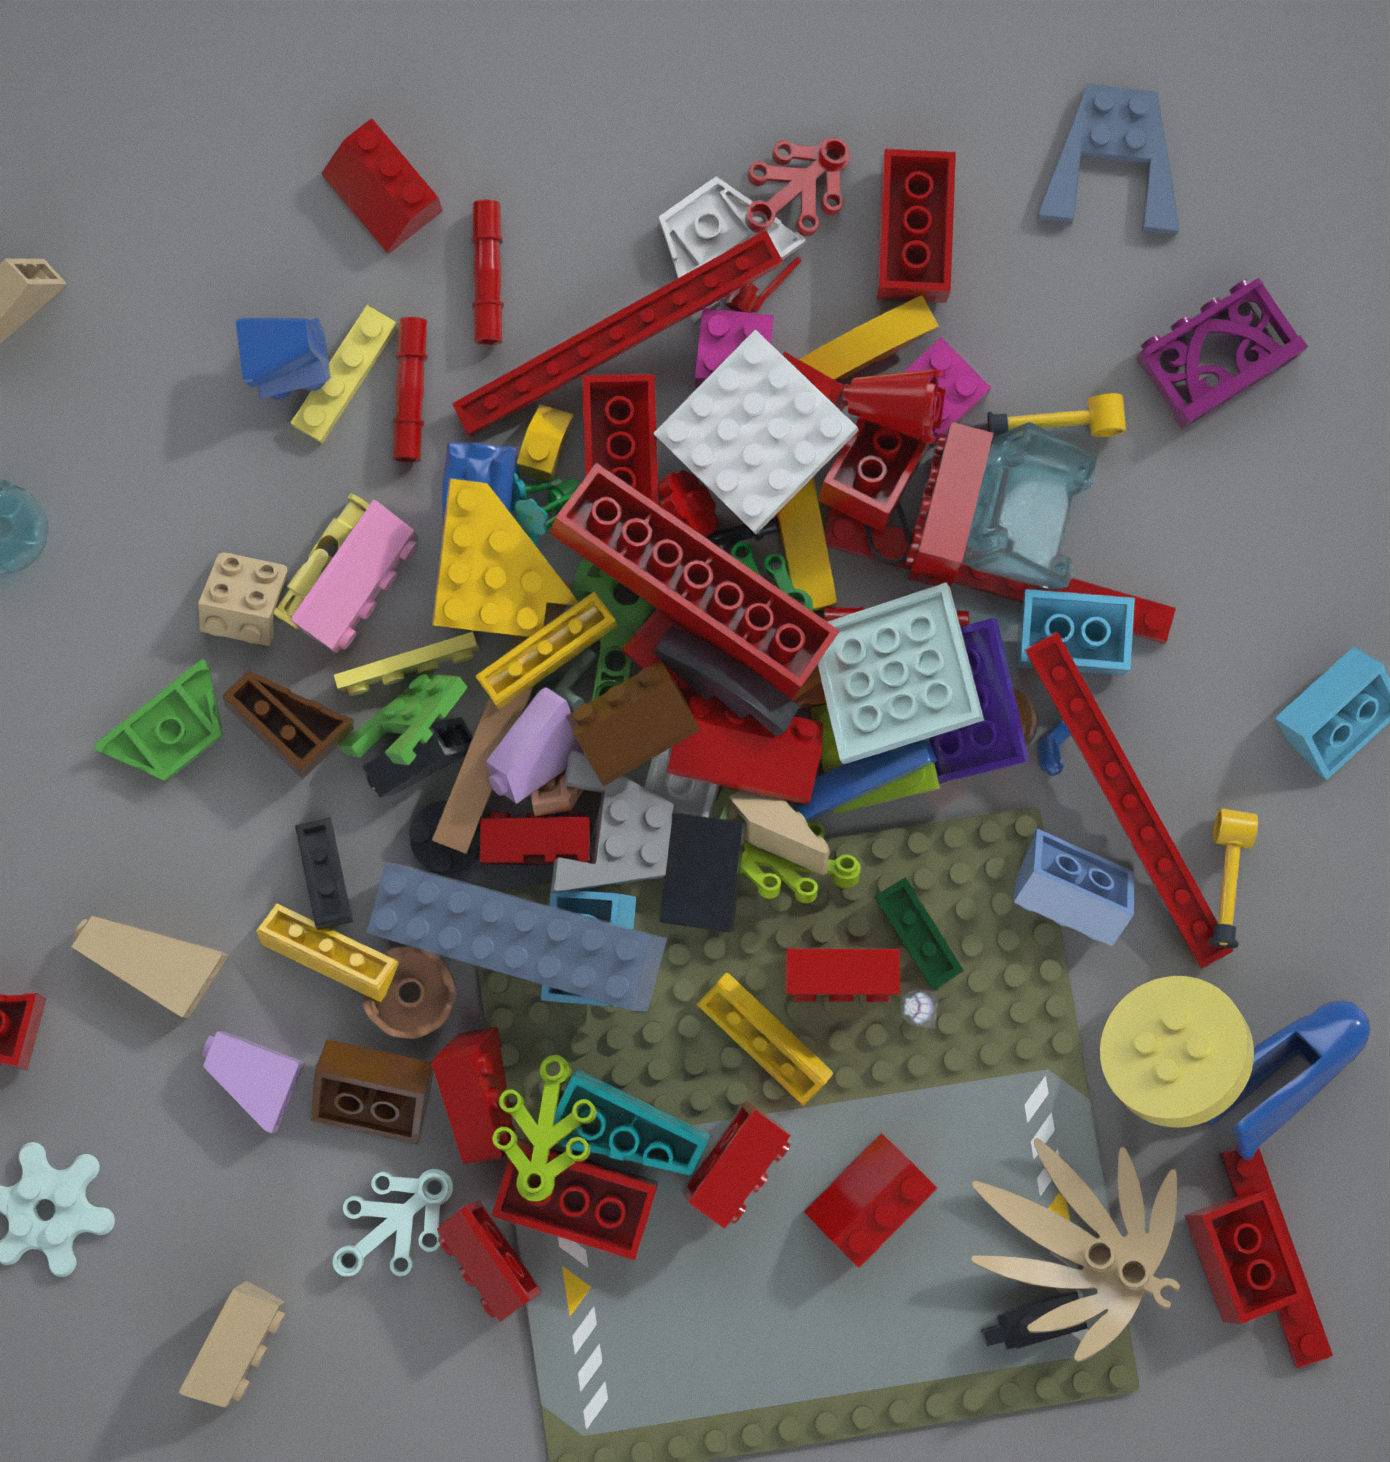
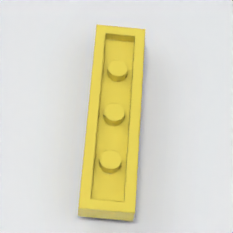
M366 305L329 362L331 378L320 389L309 393L290 422L291 425L323 444L397 330V322Z
M470 632L335 674L334 678L337 688L342 693L348 692L349 696H354L369 691V685L383 681L384 685H390L405 679L403 674L416 670L418 674L433 672L439 669V663L452 660L453 664L471 660L474 658L473 653L480 651L475 634Z

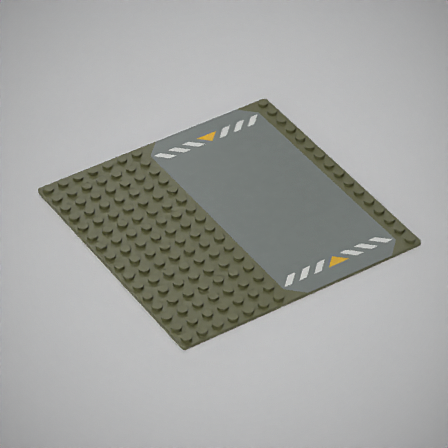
M1037 807L824 839L830 851L828 860H836L839 856L845 854L855 857L861 866L860 878L854 887L841 888L832 882L828 874L821 875L819 873L795 870L802 878L813 879L818 885L817 897L811 903L798 901L795 897V892L782 879L779 895L775 898H765L759 894L758 887L744 873H741L734 929L730 933L660 922L665 875L662 878L623 884L616 883L584 890L577 889L576 891L618 893L636 897L634 929L667 938L648 1012L632 1011L621 1007L541 1000L542 984L477 966L486 1028L498 1027L507 1090H515L523 1097L524 1106L537 1125L545 1084L540 1075V1066L545 1058L551 1055H559L570 1064L572 1069L571 1078L576 1070L579 1069L710 1134L692 1175L650 1167L643 1163L625 1159L609 1158L607 1155L590 1152L586 1160L658 1181L636 1260L515 1224L520 1259L542 1290L539 1295L526 1303L549 1462H703L1126 1394L1138 1390L1139 1379L1129 1324L1106 1348L1081 1362L1075 1361L1074 1356L1083 1337L1108 1312L1107 1310L1086 1321L1088 1329L1018 1349L1012 1348L1007 1350L1005 1342L987 1346L981 1333V1329L999 1324L997 1316L1004 1314L1005 1310L1071 1291H1077L1079 1299L1096 1295L1097 1290H1066L1030 1285L1005 1278L975 1265L971 1260L972 1256H1005L1041 1260L1083 1270L1082 1266L1043 1248L1009 1224L975 1191L972 1186L973 1181L986 1183L1031 1200L1066 1218L1098 1239L1100 1236L1071 1208L1048 1175L1034 1147V1139L1038 1138L1058 1154L1080 1176L1110 1215L1061 926L1046 916L1037 912L1027 911L1019 904L1014 903L1015 880L1036 829L1044 831L1041 811ZM758 865L765 874H776L770 867ZM904 877L907 878L964 972L933 991L874 899L875 895ZM552 882L495 891L550 906ZM766 884V885H765L766 887H770V888H771V887H775V886H773V885H771V884ZM802 889L803 892H811L808 889ZM787 948L900 949V994L891 995V1002H866V995H854V1002H829V995H816V1002H792V995H784V950ZM725 973H729L832 1070L833 1075L804 1106L696 1005ZM918 992L926 993L932 999L934 1006L931 1018L923 1024H916L909 1015H904L905 999L913 997ZM557 1063L552 1064L548 1069V1074L550 1076L557 1075L560 1072V1065ZM570 1080L560 1087L557 1107ZM516 1096L509 1097L510 1108L516 1106L518 1101ZM748 1101L781 1125L791 1135L787 1141L791 1145L785 1156L779 1162L773 1160L765 1173L769 1176L763 1187L757 1193L752 1191L744 1201L747 1207L741 1218L735 1224L730 1222L724 1229L690 1205L682 1190L741 1107ZM511 1115L517 1138L530 1142ZM882 1133L938 1189L858 1268L818 1228L804 1211ZM556 1144L550 1149L564 1153L566 1146ZM572 1149V1153L575 1156L583 1153L582 1151ZM505 1154L506 1166L509 1159L507 1154Z

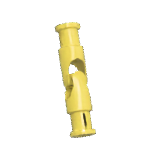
M349 494L347 497L349 502L337 519L333 518L309 554L308 561L301 566L287 585L288 592L278 607L274 609V616L296 630L298 627L290 620L332 560V557L323 549L336 543L339 550L370 505L355 494Z

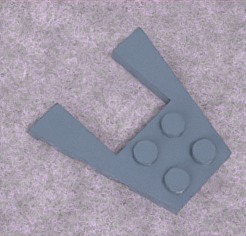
M1088 84L1037 219L1065 223L1073 222L1080 156L1148 164L1142 231L1177 235L1180 227L1158 92Z

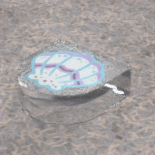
M912 990L906 993L899 1005L903 1020L913 1026L935 1029L939 992Z

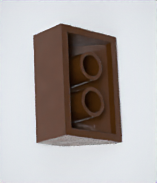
M662 661L645 667L637 675L620 685L611 687L605 694L588 704L579 706L574 712L566 716L577 742L603 786L608 785L700 731L681 689Z
M327 1039L315 1069L311 1121L418 1144L432 1086L434 1071L431 1062Z

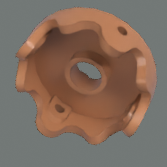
M412 946L397 947L383 953L397 960L399 965L386 996L381 1002L364 995L363 1006L368 1017L385 1033L399 1038H419L439 1029L448 1020L456 1001V983L447 963L435 953ZM407 982H415L421 989L420 998L414 1003H407L401 997V988Z

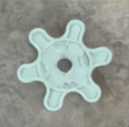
M36 1142L27 1143L21 1147L18 1153V1161L22 1167L21 1179L11 1187L0 1185V1213L7 1218L9 1223L7 1234L0 1240V1263L3 1265L15 1264L26 1251L38 1249L46 1255L51 1273L58 1277H66L72 1274L77 1265L72 1249L76 1236L83 1232L105 1235L115 1225V1217L111 1210L105 1207L93 1206L86 1198L87 1185L99 1173V1161L93 1155L83 1154L75 1158L68 1168L57 1170L49 1165L46 1151L41 1144ZM43 1199L52 1201L55 1206L54 1216L46 1221L39 1217L36 1206Z

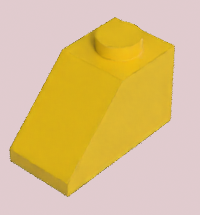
M539 405L527 428L518 456L517 466L520 473L547 481L555 478L574 414Z

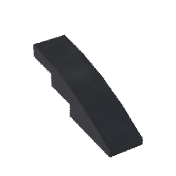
M670 626L667 628L652 652L705 700L715 695L741 719L751 714L776 737L786 732L799 709V706L781 691L741 662L676 627Z

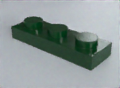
M906 877L874 896L877 904L932 991L964 972Z

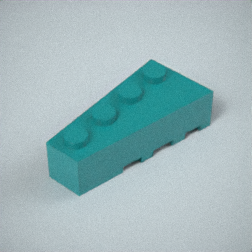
M579 1069L576 1070L556 1109L554 1125L572 1113L574 1104L582 1099L589 1100L596 1107L597 1114L591 1123L582 1124L558 1142L557 1145L566 1146L570 1139L581 1137L589 1143L590 1152L607 1155L609 1158L625 1159L643 1163L650 1167L692 1175L710 1134ZM584 1105L579 1109L578 1115L580 1118H586L590 1115V1106ZM576 1143L572 1149L584 1152V1144Z

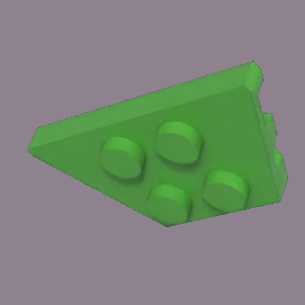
M202 658L96 742L93 745L95 750L166 782L224 737L211 672L207 661Z

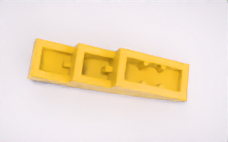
M921 295L850 330L799 360L835 381L846 379L874 362L879 363L939 328V325L926 300Z

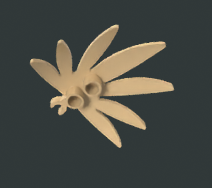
M1036 1138L1034 1139V1147L1051 1180L1077 1215L1100 1236L1098 1239L1059 1214L1024 1197L979 1181H973L972 1186L988 1205L1014 1228L1050 1252L1082 1266L1083 1270L1056 1263L1018 1257L972 1256L971 1260L975 1265L992 1273L1030 1285L1066 1290L1096 1289V1295L1064 1304L1044 1314L1027 1326L1028 1331L1031 1333L1058 1331L1084 1323L1107 1310L1108 1312L1088 1330L1079 1344L1074 1358L1075 1361L1081 1362L1106 1348L1122 1333L1136 1313L1145 1292L1152 1295L1156 1304L1163 1309H1170L1172 1303L1162 1298L1161 1291L1164 1288H1171L1179 1292L1180 1285L1177 1281L1170 1278L1160 1280L1154 1277L1165 1256L1174 1229L1177 1210V1173L1175 1169H1171L1164 1179L1153 1205L1149 1233H1146L1144 1203L1139 1180L1126 1148H1120L1118 1158V1194L1123 1221L1128 1233L1127 1236L1123 1237L1104 1206L1080 1176L1050 1147Z

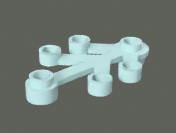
M427 1170L422 1173L419 1179L394 1177L385 1171L377 1173L372 1178L371 1186L377 1194L384 1195L391 1190L415 1193L404 1204L365 1201L360 1196H351L346 1199L343 1204V1212L348 1218L357 1219L361 1216L387 1219L355 1246L346 1245L340 1248L333 1257L335 1271L345 1277L355 1275L362 1269L364 1257L397 1230L395 1254L390 1261V1269L397 1276L407 1275L413 1268V1259L410 1256L413 1215L424 1206V1231L420 1234L418 1243L421 1249L426 1252L435 1251L440 1246L438 1237L441 1235L437 1230L439 1227L440 1206L449 1200L453 1192L452 1179L443 1170ZM380 1176H385L389 1179L390 1185L388 1189L381 1190L378 1188L377 1179ZM432 1180L440 1182L442 1189L439 1194H432L429 1191L428 1185ZM356 1200L361 1204V1211L358 1214H352L349 1211L348 1204L350 1201ZM432 1233L436 1236L437 1242L435 1246L428 1247L424 1244L423 1238L425 1234ZM351 1253L355 1256L356 1263L353 1267H348L344 1264L343 1257L345 1254ZM402 1257L407 1260V1270L399 1271L395 1267L397 1258Z

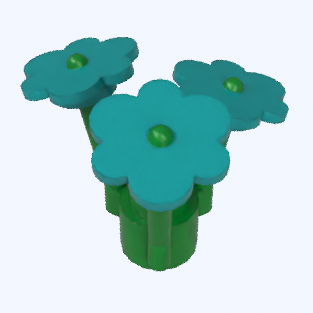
M514 473L510 508L513 512L516 511L518 514L516 521L536 547L539 546L537 538L545 534L552 527L555 517L579 487L580 483L576 479L570 478L563 482L559 477H556L547 482L525 485L523 480H518L517 474ZM551 490L547 494L549 504L542 508L533 499L525 501L527 493ZM552 511L557 512L551 518L548 519V513Z

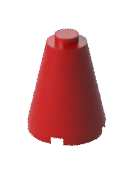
M939 369L853 378L851 385L846 384L844 387L843 406H848V412L853 416L920 441L934 443L937 437L931 435L932 429H940L944 412L946 388L939 387V378L945 379V372Z

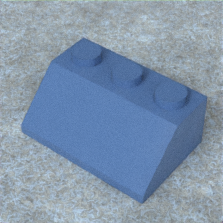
M1036 829L1015 880L1014 903L1019 904L1027 911L1037 912L1046 916L1061 926H1068L1084 933L1095 941H1102L1113 946L1134 916V872L1040 829Z

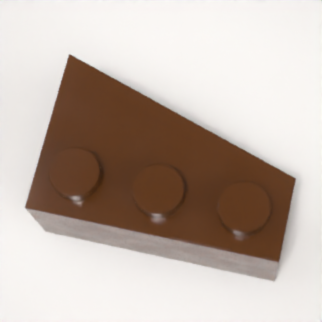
M250 670L222 695L225 706L302 780L354 730V720L352 718L331 711L314 700L310 701L291 692L290 689Z

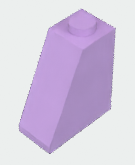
M546 687L538 692L486 761L491 775L488 780L492 789L498 795H505L515 803H518L567 769L568 755L571 751H577L584 755L566 717L571 714L567 700Z
M217 1031L215 1037L209 1036L202 1051V1057L206 1058L203 1067L265 1131L270 1133L278 1132L305 1062L224 1031Z

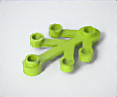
M817 822L807 823L808 828L817 834L816 837L820 836L824 839L825 829L821 824ZM744 841L740 874L744 873L758 887V892L761 896L769 899L777 897L780 893L782 879L795 892V897L798 901L811 903L816 899L817 883L813 879L802 878L795 870L816 872L771 852L760 851L762 848ZM845 854L839 856L836 860H828L826 874L830 875L832 882L836 886L851 888L859 882L861 866L855 857ZM758 865L770 867L776 874H765ZM766 884H771V885H773V886H775V887H771V888H770V887H766L765 885H766ZM802 889H808L811 892H803Z
M551 1055L545 1058L540 1066V1075L545 1084L538 1125L525 1108L523 1097L517 1091L506 1090L499 1098L500 1107L514 1117L533 1144L532 1160L530 1162L517 1145V1135L508 1127H500L494 1132L493 1143L498 1149L505 1151L519 1171L517 1178L519 1193L525 1199L533 1202H539L548 1198L553 1192L555 1177L575 1162L587 1159L591 1150L589 1143L585 1139L574 1137L568 1141L566 1151L547 1164L549 1149L582 1124L591 1123L597 1114L596 1107L589 1100L582 1099L574 1104L572 1113L554 1125L560 1087L568 1083L572 1075L570 1064L559 1055ZM555 1063L559 1064L560 1072L555 1076H550L548 1074L549 1067ZM510 1096H516L518 1099L516 1106L513 1108L506 1107V1100ZM584 1105L590 1106V1115L586 1118H580L578 1115L579 1109ZM503 1133H510L511 1141L505 1146L500 1145V1136ZM576 1143H583L584 1152L579 1156L573 1155V1146ZM534 1175H539L541 1177L540 1186L535 1189L530 1188V1178Z

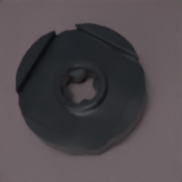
M448 800L437 801L423 808L415 817L409 830L411 848L418 861L428 869L440 873L460 872L469 867L480 853L481 823H479L467 854L444 845H439L433 842L432 839Z

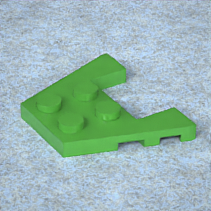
M422 674L410 683L408 689L341 741L338 746L346 756L360 758L384 733H399L402 735L385 753L393 763L409 765L417 756L413 752V748L419 740L424 744L432 736L433 733L429 727L437 716L440 719H444L468 687L459 676Z

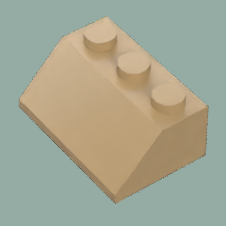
M248 1281L233 1288L178 1393L224 1408L229 1406L233 1400L239 1402L250 1384V1381L245 1379L251 1366L257 1368L266 1354L268 1347L264 1346L263 1343L268 1333L275 1334L286 1315L281 1312L285 1301Z

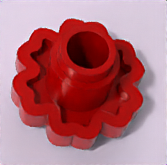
M682 469L677 473L671 472L661 479V484L658 486V491L664 498L659 502L661 508L703 537H707L716 531V526L719 523L718 517L713 512L716 509V504L711 498L709 490L704 486H700L694 474Z

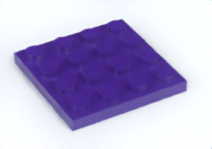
M995 618L960 627L984 721L928 738L937 759L934 765L939 784L1030 762L1000 629Z

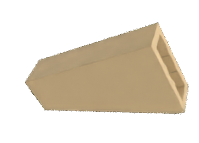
M91 916L89 920L84 919L78 925L73 934L76 940L71 946L182 1018H190L229 955L219 950L97 916Z

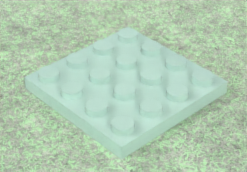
M947 583L828 621L829 624L840 632L818 662V668L839 758L843 764L984 721L953 597Z

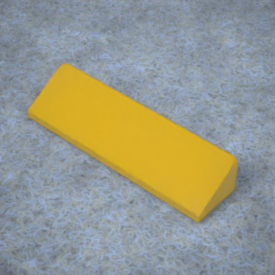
M812 477L778 512L777 519L790 580L795 589L803 590L810 595L813 601V611L824 610V607L836 605L837 598L814 477Z
M594 591L475 677L500 710L616 628L617 622Z
M277 903L256 930L260 943L263 946L379 1002L386 996L399 965L397 960L330 928L317 930L313 920Z
M725 973L696 1004L801 1105L804 1106L833 1075L831 1069L729 973Z

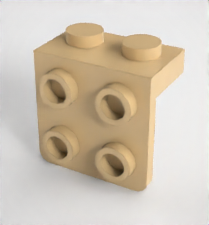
M220 553L216 558L198 602L200 632L209 633L213 636L238 639L251 644L270 646L274 637L273 612L288 575L287 567L283 564L236 554Z

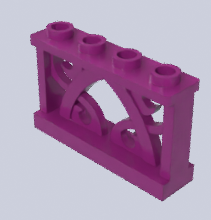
M1260 277L1251 283L1247 278L1242 280L1229 290L1230 296L1222 301L1218 297L1213 298L1200 308L1202 313L1190 319L1187 315L1175 322L1170 327L1172 332L1161 338L1159 334H1156L1141 344L1143 350L1136 360L1142 365L1176 416L1174 419L1182 430L1298 358L1308 348L1301 335L1298 336L1281 312L1263 285L1264 282ZM1243 302H1253L1261 309V320L1256 328L1248 326L1253 318L1252 310L1245 317L1238 313V306ZM1227 311L1228 320L1215 319ZM1268 322L1278 334L1284 346L1281 347L1276 341L1261 332ZM1193 332L1188 346L1179 341ZM1207 334H1225L1243 339L1235 354V365L1239 374L1233 377L1227 370L1215 365L1199 367L1200 351ZM1250 343L1255 346L1249 352H1255L1258 356L1254 362H1249L1244 357L1245 349ZM1167 350L1177 352L1178 359L1168 361V363L1174 367L1185 365L1184 372L1171 374L1164 371L1159 362L1161 354ZM1214 374L1218 378V384L1215 387H1210L1206 383L1208 377L1199 380V375ZM1185 380L1190 405L1187 406L1172 383Z

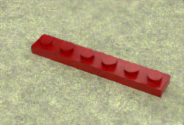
M1236 1148L1221 1152L1220 1156L1235 1198L1262 1190L1268 1191L1306 1298L1275 1310L1295 1367L1301 1368L1332 1357L1333 1354L1260 1149H1257L1251 1160H1244L1237 1153Z

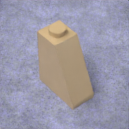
M5 258L1 262L0 344L67 285L45 259Z

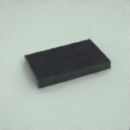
M673 813L660 922L728 933L733 932L746 822Z

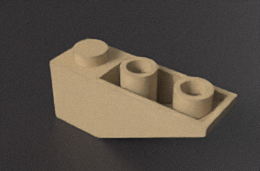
M744 790L729 796L728 819L746 822L745 839L748 843L821 875L827 873L830 855L827 843L822 837L815 836L808 828L804 816L800 812H795L786 800Z

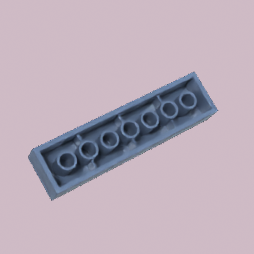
M386 862L367 929V934L624 1009L648 1012L667 938L389 862Z

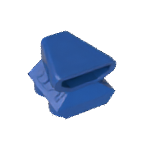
M242 318L236 320L242 377L247 385L251 387L258 386L260 399L266 397L276 400L284 399L293 390L301 388L308 391H316L331 378L325 332L319 318L311 320L307 318Z

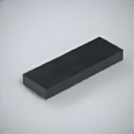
M331 817L295 825L316 929L321 930L353 922Z

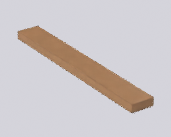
M562 580L572 592L573 583ZM547 602L544 627L563 614L566 607L565 604ZM514 635L507 653L529 637ZM533 687L500 710L489 697L433 836V842L464 854L468 853L493 790L488 780L491 775L486 761L524 712Z

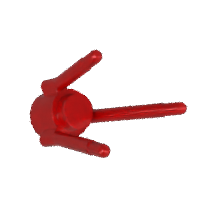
M796 257L759 296L756 295L759 289L751 282L727 295L724 304L736 312L750 313L752 310L758 313L763 302L801 263V258Z

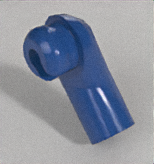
M1058 721L1037 744L1038 764L1050 776L1060 774L1064 768L1059 746L1071 734L1062 721Z

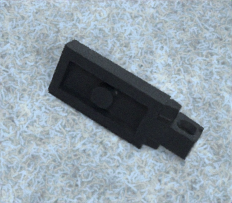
M1071 1291L1005 1310L1004 1314L997 1316L999 1324L981 1329L984 1343L987 1346L1005 1342L1007 1350L1012 1348L1018 1349L1088 1329L1086 1322L1051 1332L1031 1333L1027 1329L1029 1324L1044 1314L1064 1304L1078 1300V1292Z

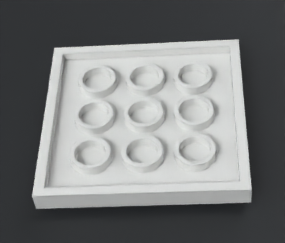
M755 329L653 434L757 534L859 429Z

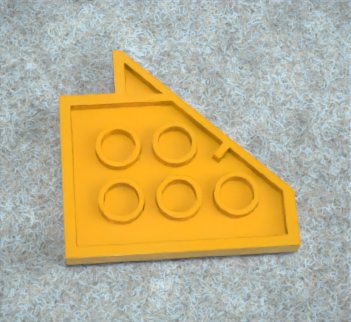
M449 479L432 625L530 637L544 627L547 602L573 606L577 604L578 600L488 483Z

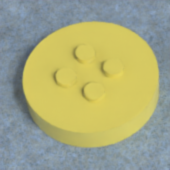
M1169 976L1149 981L1137 987L1117 1004L1102 1032L1100 1061L1108 1085L1130 1111L1150 1123L1180 1128L1209 1121L1220 1115L1236 1101L1244 1090L1252 1071L1254 1045L1252 1034L1245 1018L1223 991L1201 979L1187 976Z

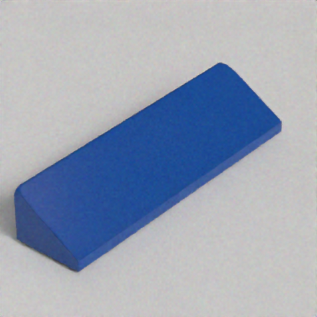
M928 739L844 764L815 778L809 805L796 802L798 812L804 816L806 822H810L936 762L937 759Z

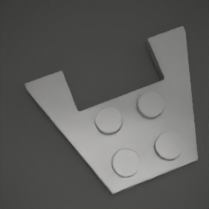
M571 751L568 755L565 786L601 793L593 864L557 858L554 862L551 893L558 894L577 889L584 890L603 885L662 878L666 875L674 804L623 776L603 786L587 757L577 751Z

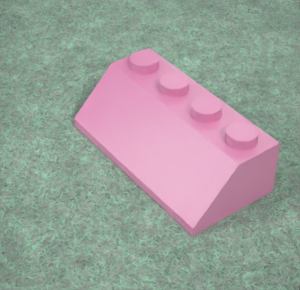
M373 499L290 620L302 632L335 654L341 648L346 650L357 634L354 631L361 619L367 620L375 610L377 602L374 600L382 589L387 591L395 581L398 574L395 572V569L402 559L408 561L418 546V543L415 542L418 538L415 531Z

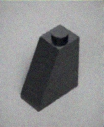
M458 717L433 722L429 727L433 733L432 736L424 744L419 740L413 748V752L417 756L409 765L393 763L385 752L363 765L370 787L377 792L380 798L397 794L466 756L473 736L463 718Z

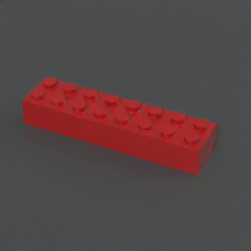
M598 463L594 465L555 517L550 535L708 644L741 662L771 683L790 700L801 689L840 632L837 628Z

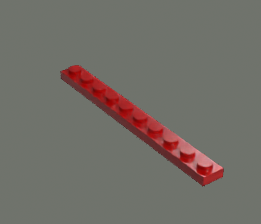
M764 230L453 402L452 406L467 435L472 437L784 265V262L767 230Z
M831 509L824 530L827 547L881 562L872 555L869 549L864 523L838 510ZM886 525L882 533L870 527L874 547L881 556L888 559H897L906 553L908 540L904 529ZM967 547L965 548L962 564L953 582L954 584L1023 603L1026 589L1135 598L1133 635L1162 644L1167 642L1176 610L1175 607ZM905 561L899 564H888L909 571L911 569V566L905 565Z
M1054 632L1025 648L1024 651L1198 966L1203 969L1234 952L1233 949L1218 948L1208 944L1209 938L1213 937L1214 925L1218 924L1059 633Z

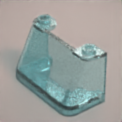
M1032 422L1025 423L994 438L991 442L962 563L977 571L1051 590L1068 587L1074 574L1073 562L1068 556L1059 554L1072 497L1087 490L1093 484L1097 457Z

